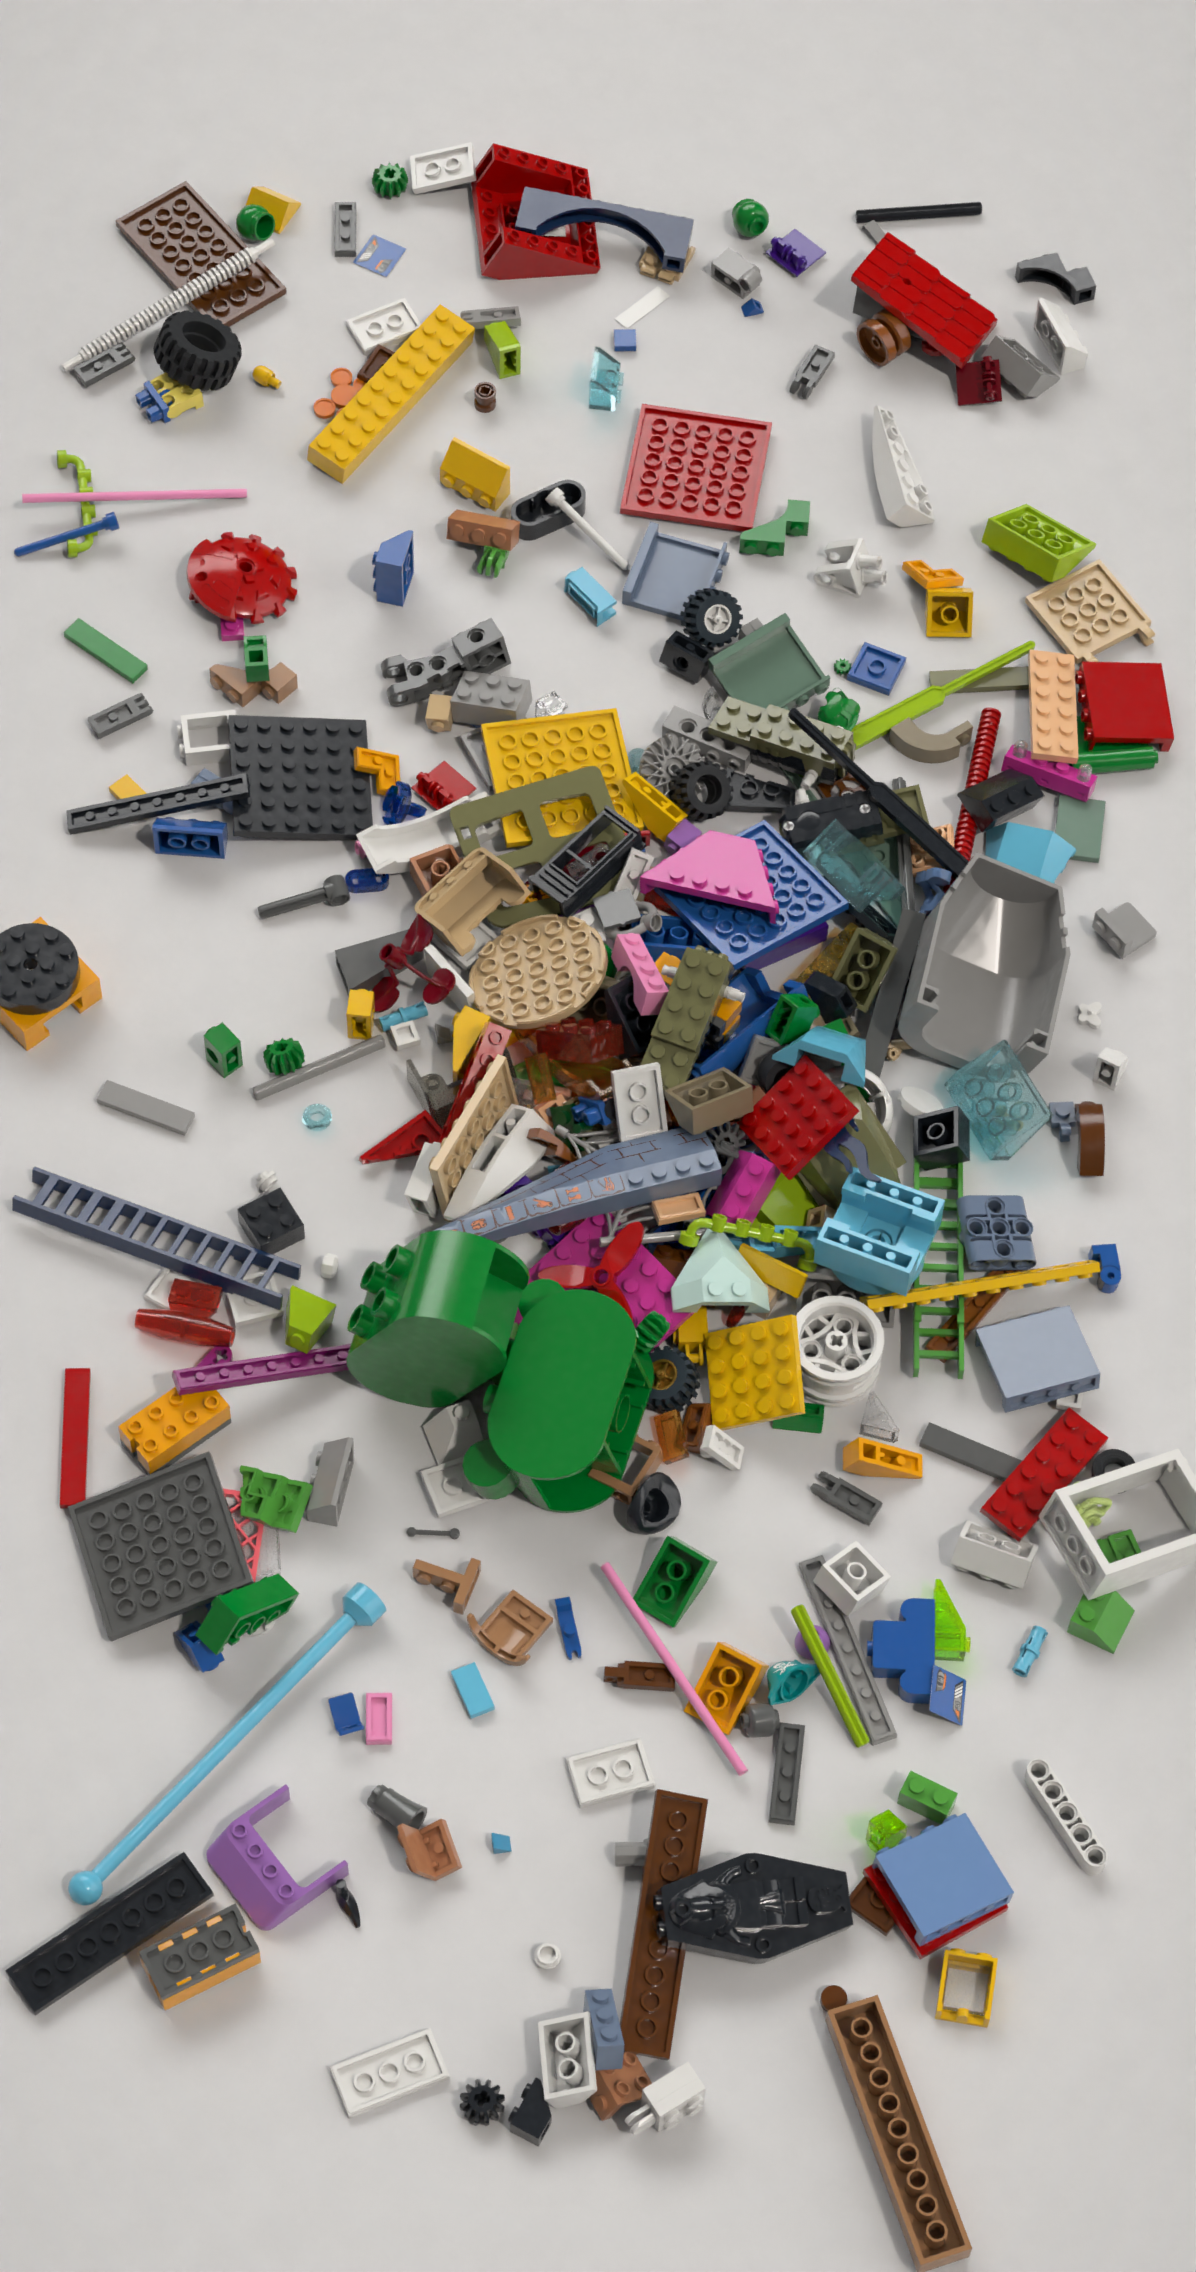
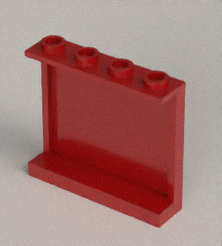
M1082 662L1079 671L1075 672V683L1079 685L1078 702L1082 704L1081 721L1085 723L1084 740L1088 742L1089 750H1093L1096 742L1158 743L1160 751L1169 752L1174 741V733L1162 663Z

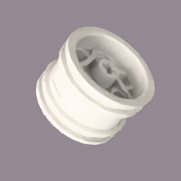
M826 1296L806 1304L796 1315L804 1398L814 1404L825 1405L824 1407L829 1408L853 1405L864 1399L872 1391L878 1380L885 1343L881 1322L875 1313L864 1303L845 1296ZM859 1346H863L866 1350L861 1351ZM806 1353H813V1354H815L816 1356H815V1357H808V1356H806L805 1354H806ZM853 1367L855 1369L848 1371L846 1368Z

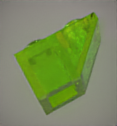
M888 1809L869 1821L865 1840L869 1848L875 1853L885 1847L891 1849L906 1836L908 1826Z

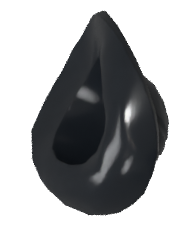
M661 1472L651 1474L634 1495L627 1511V1523L633 1532L645 1535L658 1533L670 1526L678 1516L681 1507V1497L677 1486L668 1475Z

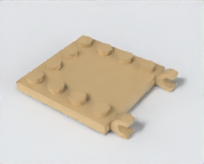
M1100 559L1026 596L1025 603L1067 654L1074 655L1076 665L1081 662H1099L1094 655L1136 633L1139 634L1141 642L1146 647L1154 643L1152 637L1155 636V633L1149 628L1151 626L1150 618Z

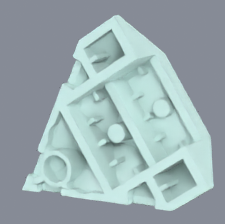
M707 1228L698 1246L694 1249L670 1289L672 1312L697 1313L701 1305L744 1306L745 1313H769V1297L766 1285L724 1232L718 1233Z

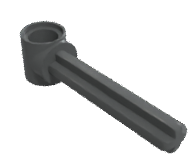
M333 875L324 881L322 888L261 905L258 907V913L261 919H266L324 901H328L333 906H340L347 903L351 897L344 877L342 875Z

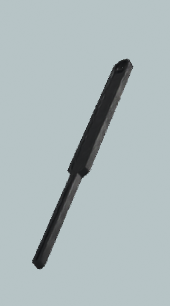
M792 708L789 711L788 717L867 789L869 799L943 868L950 871L955 879L959 876L969 862L885 783L875 782L796 708Z

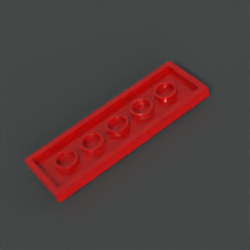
M1068 1408L981 1507L979 1512L1020 1543L1040 1520L1039 1514L1054 1491L1069 1486L1104 1446L1109 1437L1071 1408Z

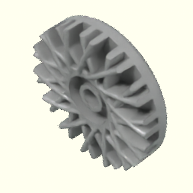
M675 735L659 738L650 744L643 752L639 764L640 776L669 800L670 796L673 795L672 791H669V787L674 784L671 779L673 776H677L676 771L682 769L685 765L705 759V756L701 757L699 754L701 749H695L696 744L690 745L688 743L689 739L684 740V737L675 738ZM700 779L697 780L695 785L696 795L705 787L704 782Z

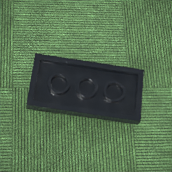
M823 876L849 902V909L844 912L847 914L851 913L856 917L855 922L860 927L869 929L893 944L897 929L843 879Z

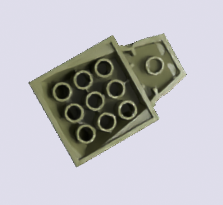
M848 1083L839 1090L860 1110L854 1116L859 1131H854L849 1123L845 1125V1128L849 1134L865 1145L871 1173L901 1184L897 1168L905 1164L906 1160L857 1087ZM840 1146V1151L850 1160L852 1167L858 1168L856 1159L851 1151ZM822 1148L797 1175L818 1206L827 1205L834 1210H838L842 1200V1187L849 1173L846 1171L845 1165L832 1158Z

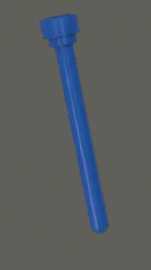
M115 512L105 514L106 517H103L101 521L18 547L14 550V554L19 557L66 542L67 539H75L103 529L114 531L120 529Z

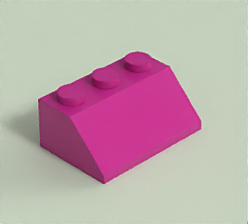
M739 1150V1157L733 1160L721 1185H719L707 1206L705 1215L712 1218L715 1213L722 1214L727 1217L728 1223L736 1224L738 1218L746 1219L752 1225L781 1171L774 1163L754 1153Z

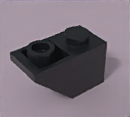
M814 971L803 983L812 1001L818 1005L820 1015L825 1024L840 1018H848L858 1006L847 985L819 971Z
M536 2077L532 2085L527 2083L521 2094L523 2101L519 2108L516 2106L513 2108L508 2121L511 2122V2133L539 2147L551 2125L552 2115L548 2102L544 2100V2089L541 2080Z

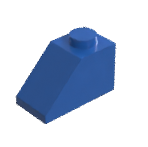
M195 1620L174 1632L193 1664L203 1673L214 1670L225 1659L222 1653L215 1655L195 1635L201 1626Z

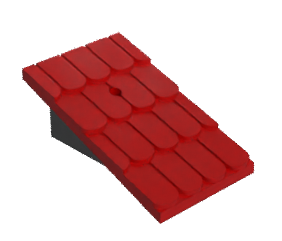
M887 232L884 238L881 239L852 274L851 281L857 285L853 313L871 319L882 309H887L906 325L911 336L927 341L962 369L995 328L998 319L995 318L991 311L970 297L971 294L941 275L936 267L915 254L916 251Z

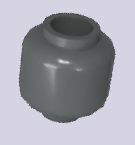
M769 1703L749 1704L746 1706L744 1713L740 1714V1727L745 1729L747 1735L751 1738L770 1737L779 1728V1713Z

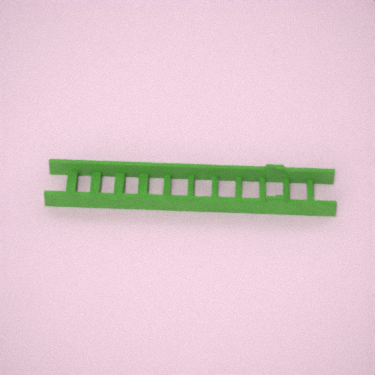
M913 1157V1189L957 1190V1199H944L943 1209L957 1211V1221H941L938 1229L957 1231V1243L932 1242L928 1249L930 1251L957 1252V1265L924 1263L922 1272L957 1273V1281H963V1244L959 1239V1234L962 1230L956 1201L963 1197V1162L941 1167L956 1169L957 1178L919 1177V1167L921 1166ZM919 1276L913 1282V1288L932 1286L919 1285ZM962 1294L957 1295V1308L927 1307L916 1305V1302H913V1377H918L919 1358L957 1360L958 1379H963L964 1297ZM922 1315H957V1329L919 1328V1322L922 1321ZM919 1336L958 1338L957 1351L919 1350Z

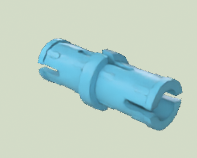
M421 1001L410 1007L398 1008V1011L378 1019L383 1032L390 1030V1026L428 1016V1011L424 1002Z
M1033 1626L1028 1639L1021 1645L1019 1657L1012 1668L1016 1675L1027 1677L1034 1660L1038 1659L1040 1647L1048 1635L1044 1628Z

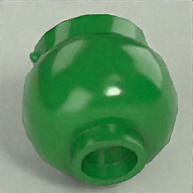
M743 199L733 208L734 227L744 237L753 238L759 236L767 228L769 214L766 208L759 202L754 201V199Z
M250 204L243 207L238 213L236 228L239 234L246 240L264 241L272 235L275 228V219L263 206Z

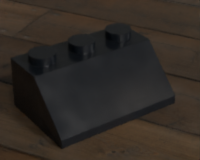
M1013 769L1005 770L957 794L982 833L1033 809L1045 796L1032 776Z

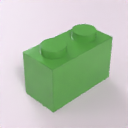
M910 1771L899 1792L897 1804L941 1825L950 1816L958 1793Z

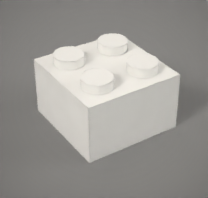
M855 1541L824 1563L813 1582L849 1617L882 1593L891 1576Z

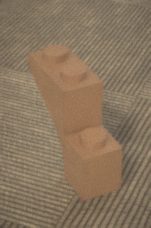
M282 662L269 669L270 681L247 682L246 670L219 664L209 668L212 686L217 690H222L230 701L238 703L241 707L246 706L261 692L268 699H273L279 704L298 688L297 674Z

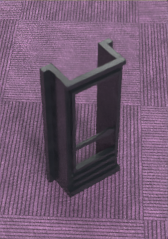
M606 805L599 815L539 871L528 878L530 884L528 889L533 894L542 890L559 903L563 917L569 918V916H573L623 869L631 848L642 851L646 847V844L642 841L640 829ZM613 822L625 831L627 835L592 867L591 863L585 862L577 855ZM573 858L584 865L586 870H589L578 881H575L562 871Z

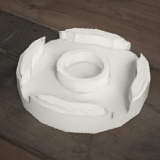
M903 1087L897 1097L898 1101L902 1102V1108L912 1116L944 1109L937 1098L917 1087Z

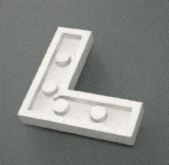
M631 848L613 892L630 888L635 902H640L636 900L640 892V876L650 869L654 856ZM657 909V912L662 916L676 917L672 914ZM639 911L640 914H648L647 911Z

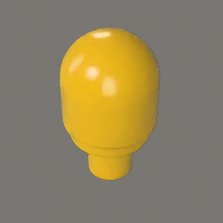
M259 365L252 372L253 379L263 386L269 387L271 385L278 389L282 383L275 378V373L265 366Z

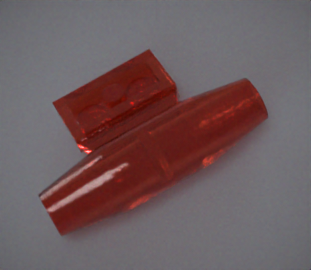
M178 1278L174 1279L168 1297L170 1310L138 1309L135 1317V1328L163 1339L197 1346L232 1347L236 1334L234 1327L211 1319L217 1313L223 1294L222 1287Z

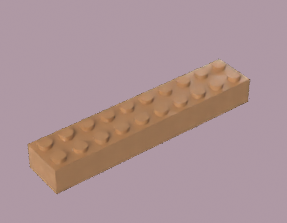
M878 1995L828 2010L825 2019L917 2272H926L968 2258L972 2251V2246Z

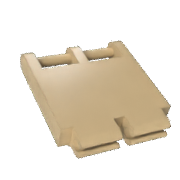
M648 246L639 262L640 274L655 278L656 274H658L659 281L671 285L674 280L679 282L683 273L662 269L663 264L659 257ZM693 246L688 249L684 271L695 253L696 248Z

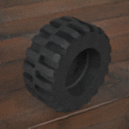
M189 310L179 311L167 317L153 348L157 364H160V369L163 372L168 373V377L179 381L178 383L183 386L185 384L190 386L191 389L196 390L198 388L201 391H208L209 389L214 391L226 386L230 382L242 356L240 341H238L236 334L232 333L230 327L223 325L222 321L212 318L211 315H203L198 311L190 312Z

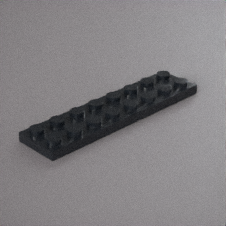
M182 1852L6 1969V1974L36 2016L212 1898L214 1893L185 1852Z

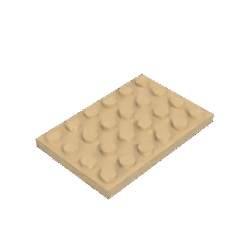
M498 1054L495 1060L489 1063L484 1078L477 1083L472 1098L466 1101L461 1116L454 1121L448 1137L443 1139L438 1154L430 1160L428 1168L443 1218L445 1210L465 1170L487 1135L511 1104L519 1105L507 1058Z

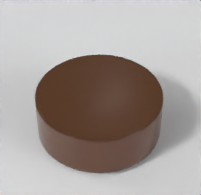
M837 1985L826 1987L822 1991L820 1998L822 2008L827 2012L828 2010L846 2005L847 1994L845 1990Z

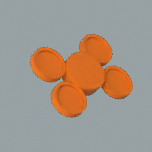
M336 368L331 373V383L335 386L331 392V400L328 398L318 399L314 403L315 415L323 419L330 418L335 414L336 408L339 409L336 413L337 415L361 390L366 382L356 378L353 386H351L352 373L350 370Z

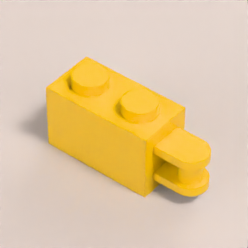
M701 1305L697 1313H694L672 1333L673 1344H677L678 1349L685 1353L692 1363H699V1366H703V1352H706L705 1333H708L706 1306Z

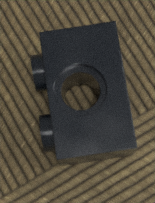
M676 630L666 640L659 662L684 675L689 680L698 683L708 673L709 658L714 656L715 652Z

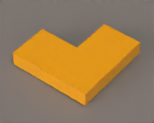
M922 560L903 562L902 570L925 589L963 586L964 578L952 568L933 570Z
M356 747L353 751L354 770L375 774L377 794L398 798L401 795L399 755Z

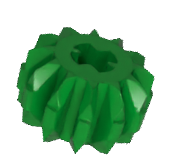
M390 162L387 166L380 164V167L374 170L372 184L375 192L380 193L382 198L386 195L390 199L393 195L400 197V194L406 191L408 176L405 169L400 168L398 163L394 166Z
M282 1038L280 1041L274 1040L273 1044L267 1045L266 1050L263 1052L267 1069L270 1073H275V1075L283 1073L286 1076L289 1072L295 1073V1069L302 1068V1063L305 1062L302 1046L299 1041H294L293 1038L287 1040Z
M652 1311L636 1327V1349L638 1351L640 1350L644 1354L649 1353L667 1333L670 1323L663 1315Z

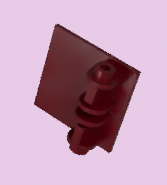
M984 356L983 361L968 362L962 369L956 365L958 406L1002 402L999 359L992 360V356Z

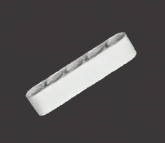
M1033 1759L1029 1762L1026 1769V1785L1082 1870L1090 1876L1099 1875L1103 1872L1107 1861L1105 1848L1050 1765L1043 1759ZM1039 1771L1043 1774V1777L1037 1778L1031 1772ZM1053 1792L1058 1798L1050 1799L1045 1793ZM1066 1813L1072 1819L1069 1821L1063 1820L1060 1814ZM1082 1835L1086 1841L1078 1842L1074 1836ZM1091 1856L1097 1857L1100 1863L1093 1864L1088 1858Z

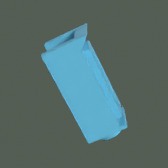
M583 567L570 572L566 576L564 592H568L593 618L597 619V627L616 615V611L612 606L617 604V601Z

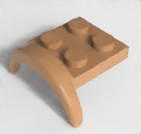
M512 1590L481 1627L472 1613L467 1615V1622L475 1639L489 1653L506 1664L522 1666L531 1657L529 1654L526 1655V1653L553 1623V1617L515 1590Z

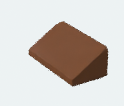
M692 1403L687 1408L676 1446L678 1449L701 1454L700 1446L703 1442L706 1426L712 1425L710 1403Z

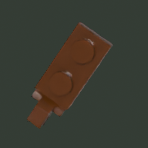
M624 1661V1663H618V1667L605 1666L604 1682L617 1683V1687L674 1692L675 1679L664 1663Z

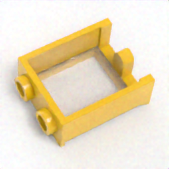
M959 1948L945 1950L935 2019L987 2028L991 2015L998 1958H992V1955L988 1953L969 1954Z

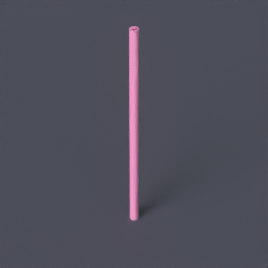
M247 489L22 494V502L247 498Z
M610 1563L603 1564L601 1570L738 1775L745 1774L748 1769Z

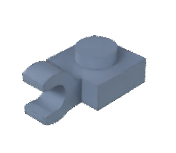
M1050 1102L1051 1128H1059L1060 1142H1070L1071 1127L1076 1125L1074 1103Z

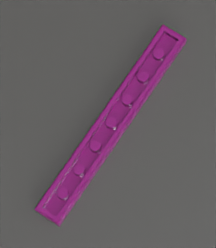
M351 1344L313 1349L307 1354L299 1351L173 1370L172 1378L178 1395L344 1371L349 1370L347 1367V1356Z

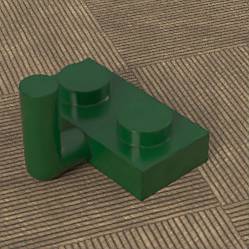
M575 1103L550 1108L554 1131L560 1124L570 1130V1134H578L591 1130L593 1125L588 1126L585 1122H576L574 1120L571 1108L576 1106ZM555 1133L558 1139L573 1153H576L568 1138L564 1139ZM576 1143L579 1151H584V1148Z

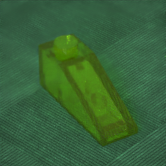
M935 1579L933 1599H935V1660L964 1661L965 1653H970L971 1638L966 1637V1627L941 1579Z

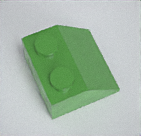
M1117 1591L1088 1600L1086 1595L1083 1594L1070 1620L1067 1633L1114 1654L1135 1610Z

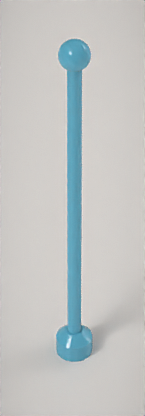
M357 1582L343 1596V1616L92 1871H81L71 1878L68 1891L74 1902L79 1905L95 1903L102 1895V1882L354 1625L372 1626L386 1612L384 1603L374 1591L365 1584Z

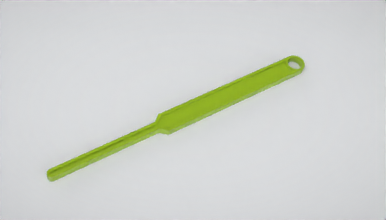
M1028 641L942 687L932 685L855 725L852 729L853 742L856 744L855 750L886 735L893 726L908 717L914 720L943 705L946 696L1028 654L1029 650H1034L1035 642Z

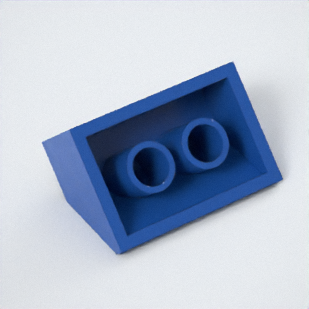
M412 530L405 531L382 542L379 551L374 552L372 565H375L373 571V578L375 579L373 591L376 592L377 602L401 607L404 605L414 574V540Z
M172 817L157 818L153 823L152 831L155 854L225 859L228 840L227 823L220 821H198L196 819L184 820Z

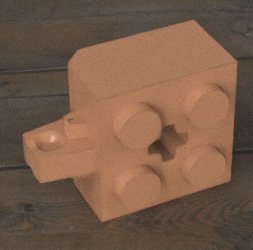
M446 844L409 858L410 874L421 896L423 897L463 860V858L458 857L453 845Z

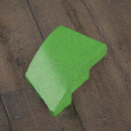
M241 1465L240 1473L243 1475V1487L240 1488V1496L242 1498L241 1516L273 1528L296 1533L313 1486L307 1482L291 1480L283 1475L267 1473L258 1468Z

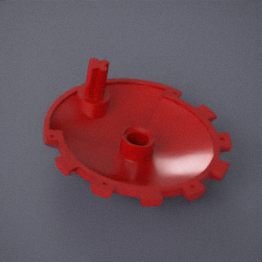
M225 532L221 535L222 539L213 543L205 539L194 548L190 555L186 572L188 585L191 590L189 600L200 603L212 614L235 623L238 617L250 619L251 624L264 623V616L272 613L277 618L282 616L287 611L283 607L286 600H295L297 589L291 587V579H297L295 567H287L282 559L285 557L284 552L279 547L271 549L261 543V537L251 534L249 538L234 537L233 532Z

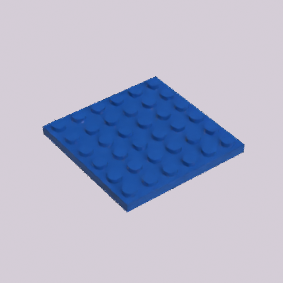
M766 820L735 836L755 840L757 849H762L764 858L762 865L767 866L769 880L767 881L772 883L774 897L772 898L778 901L779 914H776V924L770 923L767 912L659 887L653 889L716 954H726L728 961L732 962L735 970L849 909V902Z

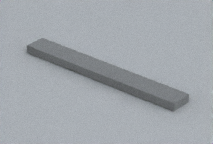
M823 1555L799 1562L800 1571L823 1627L829 1635L830 1644L872 1746L897 1738L896 1730L849 1617L813 1582L821 1566L826 1563Z

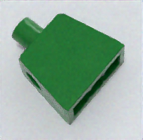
M802 993L781 994L765 1033L781 1046L798 1039L810 1030L814 1019L818 1018L820 1014L818 1005Z

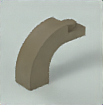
M908 717L890 729L889 742L900 753L912 760L931 764L943 763L959 757L960 746L967 745L971 740L973 726L967 720L947 733L934 735L919 729Z

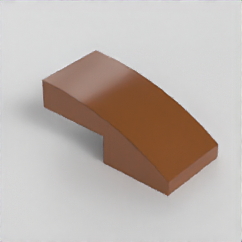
M542 1128L529 1129L527 1138L547 1146L545 1156L564 1164H570L577 1160L573 1152L550 1132Z

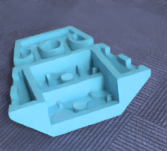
M1006 822L986 831L985 856L1054 884L1058 875L1065 869L1070 857H1073L1076 852L1075 847L1050 830Z
M816 1026L772 1055L773 1060L792 1066L796 1065L805 1051L845 1063L841 1081L863 1088L865 1086L866 1040L826 1027Z

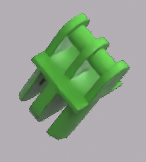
M484 545V553L477 567V572L482 574L486 566L485 575L490 577L494 571V578H497L501 568L504 569L509 551Z

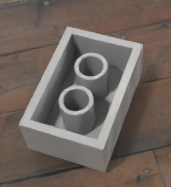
M464 671L450 701L453 721L481 725L524 719L532 702L530 680Z

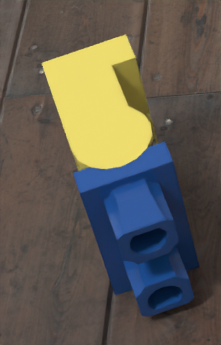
M165 372L151 380V382L143 383L144 390L135 396L140 408L149 404L152 405L145 409L151 423L160 419L167 423L171 421L170 418H176L188 409L195 407L197 410L203 407L202 392L198 388L194 390L190 386L179 384V381L172 380L168 377V373Z

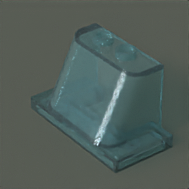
M837 819L803 851L807 858L859 913L872 901H892L906 890L904 885L871 850L851 834Z

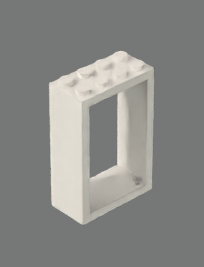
M1179 1449L1055 1490L1039 1514L1040 1520L1088 1600L1196 1562V1476ZM1159 1480L1192 1535L1109 1564L1075 1506L1091 1497L1107 1498Z

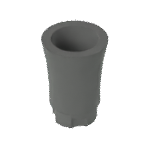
M384 1785L375 1787L367 1801V1805L374 1809L376 1814L384 1818L396 1829L402 1823L419 1829L427 1815L426 1807L407 1799Z

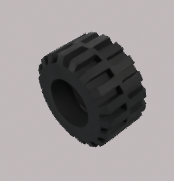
M700 761L683 766L682 769H678L676 771L677 776L672 777L671 781L674 784L669 787V791H672L673 794L670 796V800H674L675 805L688 814L687 820L702 821L716 818V816H721L724 813L723 810L729 808L728 802L733 799L730 792L734 791L733 786L730 787L729 784L732 780L731 777H726L728 772L725 769H720L721 765L718 763L713 764L712 761ZM698 779L703 781L707 787L708 795L705 803L698 799L695 792V785Z

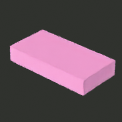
M366 1693V1745H392V1693Z

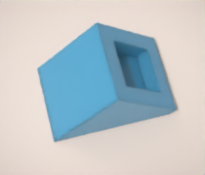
M491 1833L494 1854L512 1852L510 1836Z

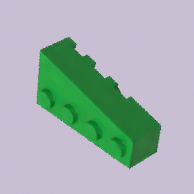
M278 1573L270 1577L266 1576L260 1581L243 1588H235L225 1595L220 1594L211 1602L212 1608L195 1635L215 1655L223 1652L225 1644L229 1643L233 1646L239 1642V1637L245 1632L251 1635L263 1623L267 1625L286 1614L299 1593Z

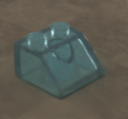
M596 346L589 383V409L615 412L616 403L621 402L622 390H618V388L623 386L624 373L620 372V362Z

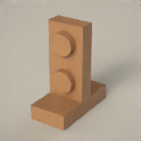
M471 1558L465 1574L462 1575L416 1559L413 1566V1578L424 1585L433 1584L439 1586L441 1590L447 1593L456 1592L457 1594L453 1601V1612L461 1615L464 1614L481 1572V1561Z

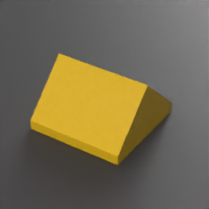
M253 186L246 206L250 204L263 206L274 217L275 228L273 232L278 234L282 232L301 206V202L264 186Z

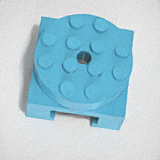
M852 1167L853 1172L848 1175L842 1187L841 1204L833 1219L827 1217L816 1239L813 1263L830 1268L841 1282L857 1291L871 1295L895 1292L907 1296L912 1283L922 1272L925 1256L941 1224L945 1200L878 1175L876 1176L882 1180L881 1183L869 1181L861 1175L858 1168Z

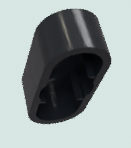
M562 480L517 500L511 508V520L520 521L519 539L526 541L536 540L574 523L559 507L551 506L545 500L557 487L564 493L565 501L583 517L586 506L584 487L574 480Z

